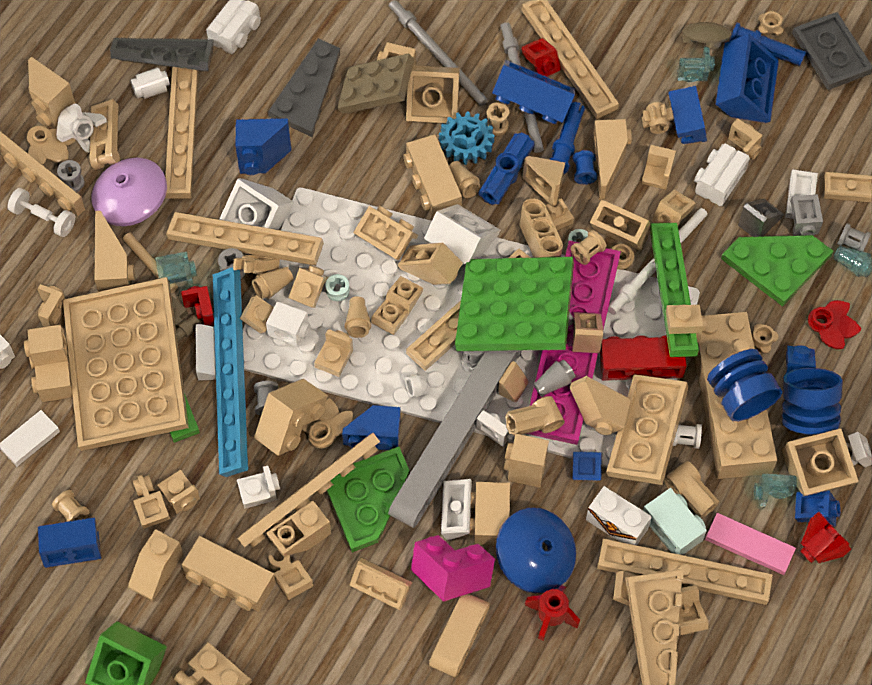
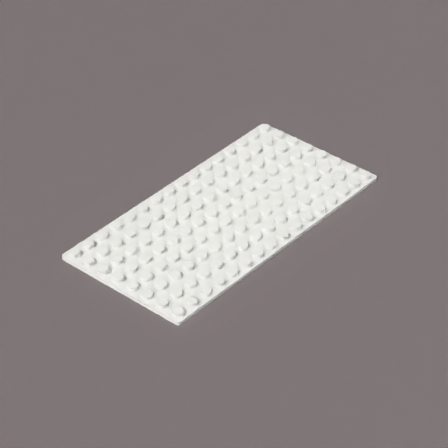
M298 188L292 200L294 203L283 223L281 231L322 238L324 245L316 267L325 270L323 275L328 277L334 274L345 276L349 281L350 293L342 301H333L328 298L324 283L315 308L292 300L288 297L299 268H309V264L280 259L279 269L288 267L293 275V281L270 299L264 298L263 300L272 307H275L278 301L307 312L308 323L311 325L307 337L305 339L302 338L298 347L268 336L267 330L260 334L245 323L243 328L244 371L289 383H294L304 378L322 392L376 406L401 407V413L441 423L475 367L471 368L463 362V351H457L454 345L425 371L406 354V349L461 300L466 265H461L457 277L451 284L433 285L401 270L398 264L409 246L431 244L424 239L432 222L431 220L388 210L393 213L391 219L398 223L400 219L405 220L414 226L412 231L418 234L417 239H411L400 260H396L353 233L367 208L371 206L378 209V207L305 188ZM496 237L480 259L509 258L519 248L530 258L534 257L528 245ZM617 269L609 305L618 296V291L625 284H629L638 273ZM400 276L423 287V292L415 306L394 335L371 323V329L365 337L354 338L349 336L352 338L353 352L340 377L315 368L314 362L326 341L325 333L327 330H339L348 334L344 325L351 298L359 296L365 299V305L371 322L372 315L386 300L387 292ZM650 277L637 290L636 297L630 303H625L615 315L609 313V311L607 312L602 339L612 336L623 339L636 336L656 338L666 335L657 278ZM336 284L334 291L338 292L341 284ZM688 286L691 305H697L700 292L698 289ZM523 350L516 361L528 379V385L518 401L513 402L497 392L486 410L487 413L498 415L506 425L505 416L508 411L530 405L534 388L533 383L536 380L543 350ZM598 353L593 380L628 397L632 380L602 381L600 355ZM411 375H422L428 383V388L424 394L411 398L406 389L405 379ZM583 419L578 445L529 434L523 435L549 440L547 452L573 459V452H602V467L607 468L617 432L610 435L600 434L596 432L595 428L587 425ZM477 428L474 430L475 433L485 435Z

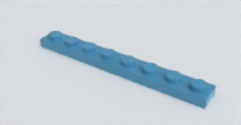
M233 267L213 274L219 475L224 477L248 471L242 320L240 319L242 315L240 270H233Z

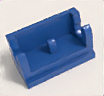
M696 86L669 91L678 138L683 137L681 138V143L706 142V130Z
M95 517L38 526L39 554L44 568L101 559L100 538Z

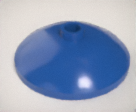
M526 508L512 514L501 526L496 540V555L501 570L511 583L524 591L540 594L551 589H557L568 580L576 562V546L571 531L557 515L541 508ZM543 542L547 545V551L542 548Z

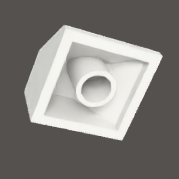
M239 178L234 185L219 220L279 230L294 202L274 188Z

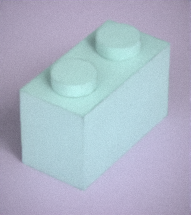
M669 488L645 505L643 511L652 516L649 527L669 551L674 554L684 555L704 540L707 530L703 520L698 515H693L687 508L686 500L679 493L675 494Z

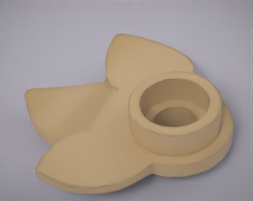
M35 126L27 133V143L30 146L28 154L41 165H44L46 160L61 164L68 160L67 146L75 143V139L71 138L61 142L57 139V128L49 130L43 126ZM40 135V136H43L44 138H43V139H38V138H36L35 136Z
M332 399L326 400L325 412L319 420H314L302 428L305 433L309 434V441L316 448L329 447L337 436L342 435L343 428L354 419L352 411L340 413ZM322 434H327L325 437L319 438Z

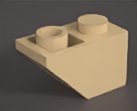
M312 501L266 534L283 556L311 549L331 535L329 520L315 502Z

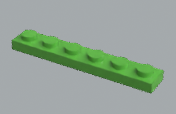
M651 223L650 235L670 357L698 356L699 348L696 333L669 334L667 325V305H691L677 223Z

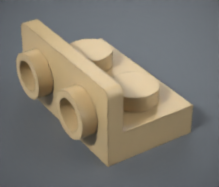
M380 205L378 209L369 206L353 233L396 260H400L411 239H417L418 234L412 231L414 226L403 219H400L399 223L391 219L393 213Z

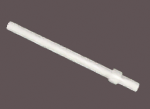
M699 208L679 230L681 243L707 216L705 209ZM654 258L629 284H625L618 291V296L608 307L609 313L615 315L625 303H630L636 297L637 290L656 271Z

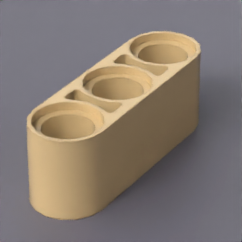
M538 199L524 201L520 217V228L533 257H561L563 243L545 204Z
M471 594L460 596L431 656L430 667L455 678L458 676L488 613L489 602Z

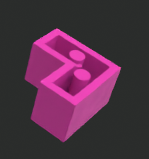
M437 535L415 542L411 571L444 602L490 587L495 558L479 544L454 550Z

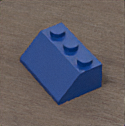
M750 34L724 44L716 105L732 118L768 123L771 121L779 60Z
M505 60L492 93L496 95L495 99L502 103L510 104L512 101L520 105V110L529 114H533L536 111L543 114L542 118L556 124L557 121L563 123L575 96V88Z

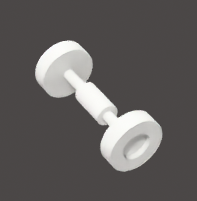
M17 188L12 193L8 202V210L19 215L25 208H28L32 214L46 221H54V233L61 237L67 236L72 230L75 223V214L64 210L56 217L52 215L51 211L37 204H29L30 194L28 191Z

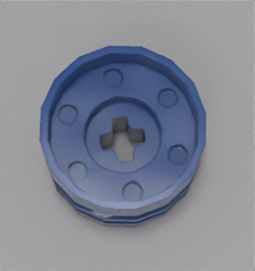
M757 349L744 350L728 357L715 366L708 374L707 380L712 388H714L715 394L718 397H724L721 404L731 421L739 422L760 414L776 403L782 395L783 391L774 376L766 373L768 366L762 361L763 358Z
M800 368L787 372L783 377V397L785 401L782 403V424L789 430L803 434H821L838 429L841 424V406L839 403L842 398L843 385L841 376L835 372L820 368Z

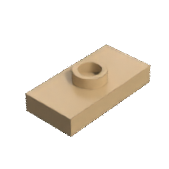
M361 558L356 565L350 586L401 610L413 582Z

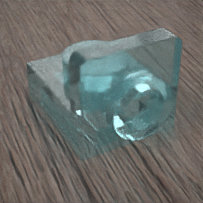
M187 252L155 258L159 279L167 277L170 284L187 281L188 287L194 286L192 277L197 276L195 262L189 261Z
M762 474L759 483L754 484V500H758V509H765L768 495L778 499L792 496L797 486L796 476Z

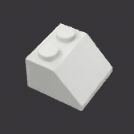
M456 204L436 212L424 239L430 243L443 242L463 262L462 265H466V262H470L471 259H480L501 230Z

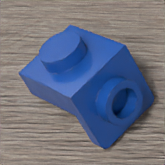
M802 345L787 346L786 373L800 368H816L815 349Z

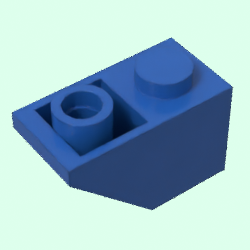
M371 406L343 428V445L353 448L368 435L374 433L380 441L375 445L377 449L387 451L398 447L401 407Z

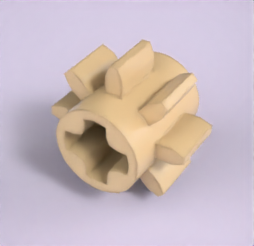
M662 102L651 103L646 107V110L642 111L643 128L650 127V131L654 134L664 133L669 129L670 125H673L672 119H674L672 108L666 109L665 104Z

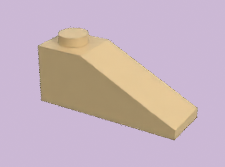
M626 119L595 120L593 141L596 155L599 200L605 199L626 155L627 145H631V129L626 128Z
M95 211V283L98 292L131 285V281H135L134 265L129 264L126 252L102 212Z

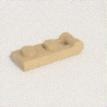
M113 99L91 106V113L102 114L107 120L106 123L95 127L93 125V133L90 136V164L94 170L104 168L105 164L113 165L120 161L117 151L118 104Z

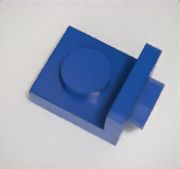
M830 491L803 496L801 492H796L795 519L797 522H809L817 512H820L832 527L836 526V517H840L841 512L840 503Z

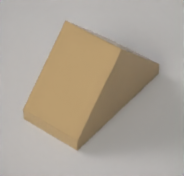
M532 156L525 157L522 178L549 204L555 206L557 205L562 185L565 162Z
M574 312L572 352L600 353L603 338L601 314Z

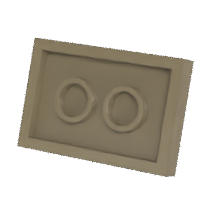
M407 53L348 67L337 109L342 114L404 101L414 58Z

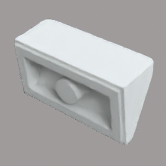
M196 324V373L198 381L216 380L214 327L203 324Z
M471 479L443 481L441 534L446 540H452L470 533Z

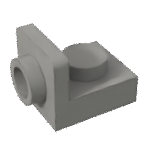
M818 194L792 196L790 203L794 219L793 236H814L819 234L823 218Z

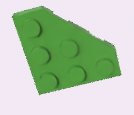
M813 235L739 237L722 254L721 259L783 307L832 256L833 250Z
M400 447L353 463L356 468L342 478L338 474L330 480L334 485L326 491L352 553L378 543L390 518L388 512L391 504L410 474Z

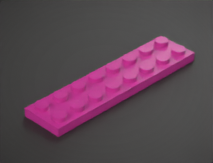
M569 240L565 257H573L574 261L569 312L573 317L574 312L601 314L604 330L621 251L606 248L605 251L598 252L591 257L587 265H583L576 260L571 252V246L574 243L579 244V242ZM572 324L568 326L566 350L542 351L535 382L555 361L560 362L563 359L575 373L576 377L571 382L585 376L593 379L598 353L572 352ZM569 384L543 396L553 397L565 423L559 429L550 433H543L541 430L526 434L578 445L583 417ZM535 387L533 388L529 406L543 398Z

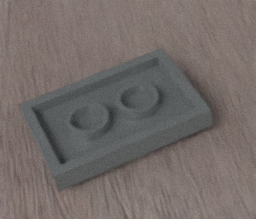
M838 12L793 28L792 35L801 49L806 51V57L827 90L872 74L870 61Z

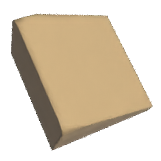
M513 361L509 364L499 380L498 387L499 395L513 402L518 401L528 385L527 377L516 362Z

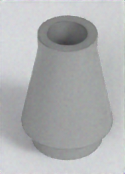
M563 359L560 362L555 361L533 385L543 397L550 392L571 384V380L576 376L569 364Z

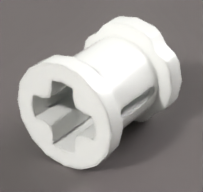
M678 425L673 446L677 444L693 445L694 448L699 449L702 425Z

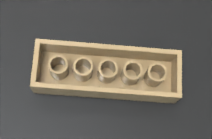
M747 312L707 315L706 332H702L701 340L698 342V356H694L717 479L772 474L777 463V457L767 409L747 420L731 421L721 404L724 397H718L714 392V388H712L707 380L708 374L723 360L741 351L754 349Z

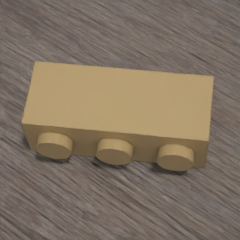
M436 134L406 143V154H403L404 162L407 169L411 168L413 171L412 181L415 189H420L422 193L420 198L424 210H429L433 219L439 210L456 204L462 206L461 193Z
M201 536L198 537L182 563L185 577L190 582L196 585L203 583L211 587L210 590L217 596L225 598L227 595L236 600L235 603L239 607L248 611L252 608L260 612L276 584L274 573Z

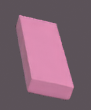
M719 513L716 514L705 538L708 542L782 575L785 574L796 549L791 545Z

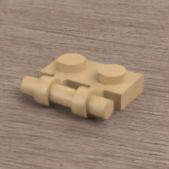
M209 642L188 663L195 673L189 677L181 670L174 677V680L180 685H200L203 680L209 685H250L252 683L245 673Z

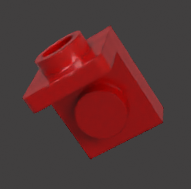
M544 38L521 47L523 56L535 66L537 73L548 77L561 70L557 49Z
M193 286L181 291L184 307L195 306L197 319L203 318L204 325L213 327L214 316L207 286Z

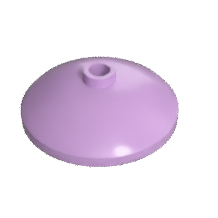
M144 158L121 160L108 167L97 179L91 197L93 208L95 211H101L108 224L130 226L140 223L153 215L163 203L167 192V180L161 168L151 160Z

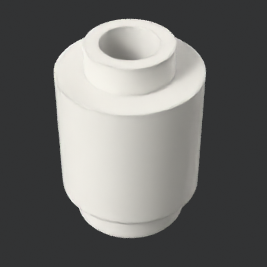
M159 68L135 75L136 78L130 80L137 99L141 97L146 99L166 92V86L170 85L165 70L161 72Z

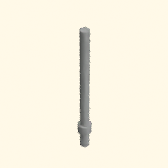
M392 0L389 3V7L399 17V22L405 28H409L444 67L459 68L416 22V17L409 10L406 11L397 0ZM460 70L459 83L480 106L485 105L488 99Z
M503 23L501 30L504 37V51L508 54L510 62L521 66L518 55V41L513 36L510 23ZM524 112L530 138L535 143L533 150L535 153L542 152L544 148L535 114Z

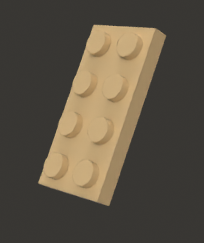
M641 375L633 376L627 397L631 399L624 429L619 430L616 435L606 470L608 477L663 484L689 388L687 382Z

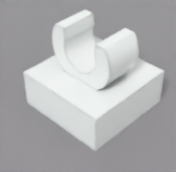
M859 432L848 435L850 443H846L848 451H852L851 460L853 466L857 463L864 467L872 465V452L867 438Z

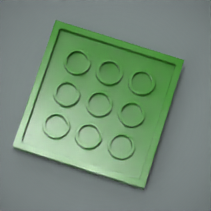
M573 257L471 259L470 262H466L455 340L456 350H566L574 269Z

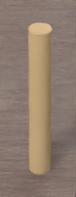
M131 233L125 234L123 237L124 242L157 279L168 278L171 293H174L178 289V285Z

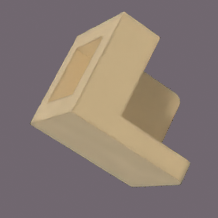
M651 145L642 184L666 190L676 151Z

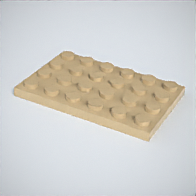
M160 278L64 299L63 308L78 448L84 451L189 428L171 288L168 278Z

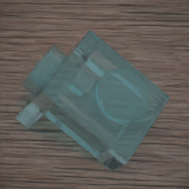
M704 47L702 58H680L677 81H708L709 72L714 71V56H710L709 47Z

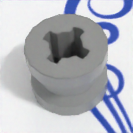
M234 248L222 251L218 258L220 272L232 268L233 263L230 265L227 263L234 261L235 258H242L244 256L242 252ZM239 269L242 278L245 273L243 269Z

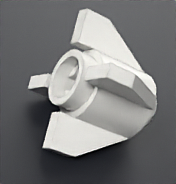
M75 103L60 113L56 132L57 139L65 142L74 138L83 150L89 153L90 140L87 138L93 133V125L97 127L106 123V117L102 114L82 112L81 107Z

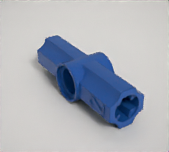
M522 132L515 133L504 152L498 155L496 165L479 191V196L486 203L499 205L510 185L517 180L518 172L525 162V157L529 156L535 144L529 135Z

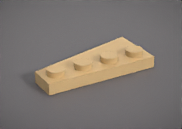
M684 569L625 578L642 685H675L678 652H676L677 636H679L680 624H678L679 610L682 602L681 584Z

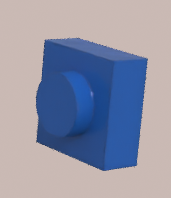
M573 452V480H602V452Z

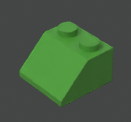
M116 621L99 636L85 684L151 685L160 670L167 646Z

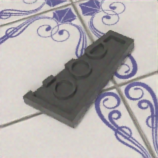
M114 38L110 53L112 59L209 71L214 43L213 39Z
M318 38L269 109V118H288L289 127L313 137L316 122L321 114L323 101L328 93L330 80L333 78L340 57V48Z

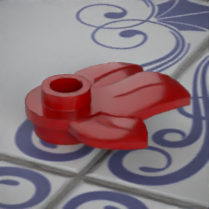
M831 301L825 307L813 309L808 316V324L811 329L819 333L823 343L834 349H844L845 339L852 338L861 331L859 324L847 316L850 303L845 301ZM817 319H822L825 323H820Z

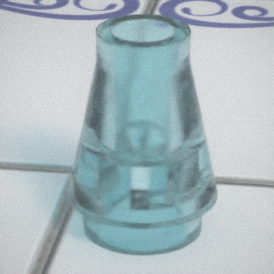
M842 245L838 247L834 260L840 262L858 277L863 276L867 278L872 272L871 253L846 248Z

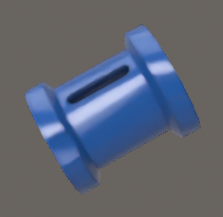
M582 150L573 155V162L576 164L574 180L578 184H591L597 180V173L594 171L596 155L592 151Z

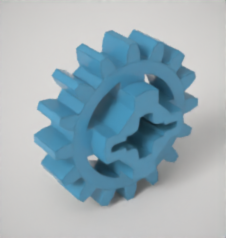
M469 111L466 112L464 117L456 113V119L448 117L447 124L441 125V132H439L441 149L445 150L447 158L453 155L454 161L463 159L464 165H467L470 159L476 164L479 156L482 159H486V153L492 152V144H494L493 126H488V119L486 118L480 121L478 113L474 117H470Z

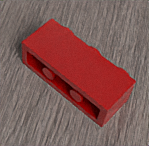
M666 335L656 338L636 336L634 338L621 339L620 337L612 336L602 339L599 353L602 381L632 380L634 375L663 379L684 377L686 357H670Z

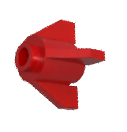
M817 512L810 519L803 539L800 542L803 546L800 552L811 564L815 560L821 564L822 562L844 557L852 550L848 546L850 545L848 541L829 524L820 512Z
M561 585L558 589L548 590L542 595L527 597L525 606L538 611L539 618L543 622L538 639L544 641L549 626H557L562 622L578 629L580 619L569 607V600L565 595L566 586Z

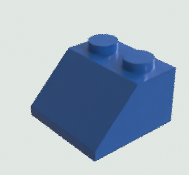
M288 118L236 120L235 147L240 174L256 175L258 173H267L291 152Z

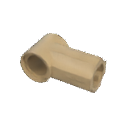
M551 396L543 397L531 406L508 411L505 416L507 430L509 434L514 436L515 434L523 435L541 430L543 433H550L559 429L565 423Z
M685 461L664 477L666 487L668 489L671 488L675 494L679 493L700 518L706 517L718 506L719 501L702 483L698 470L689 461Z

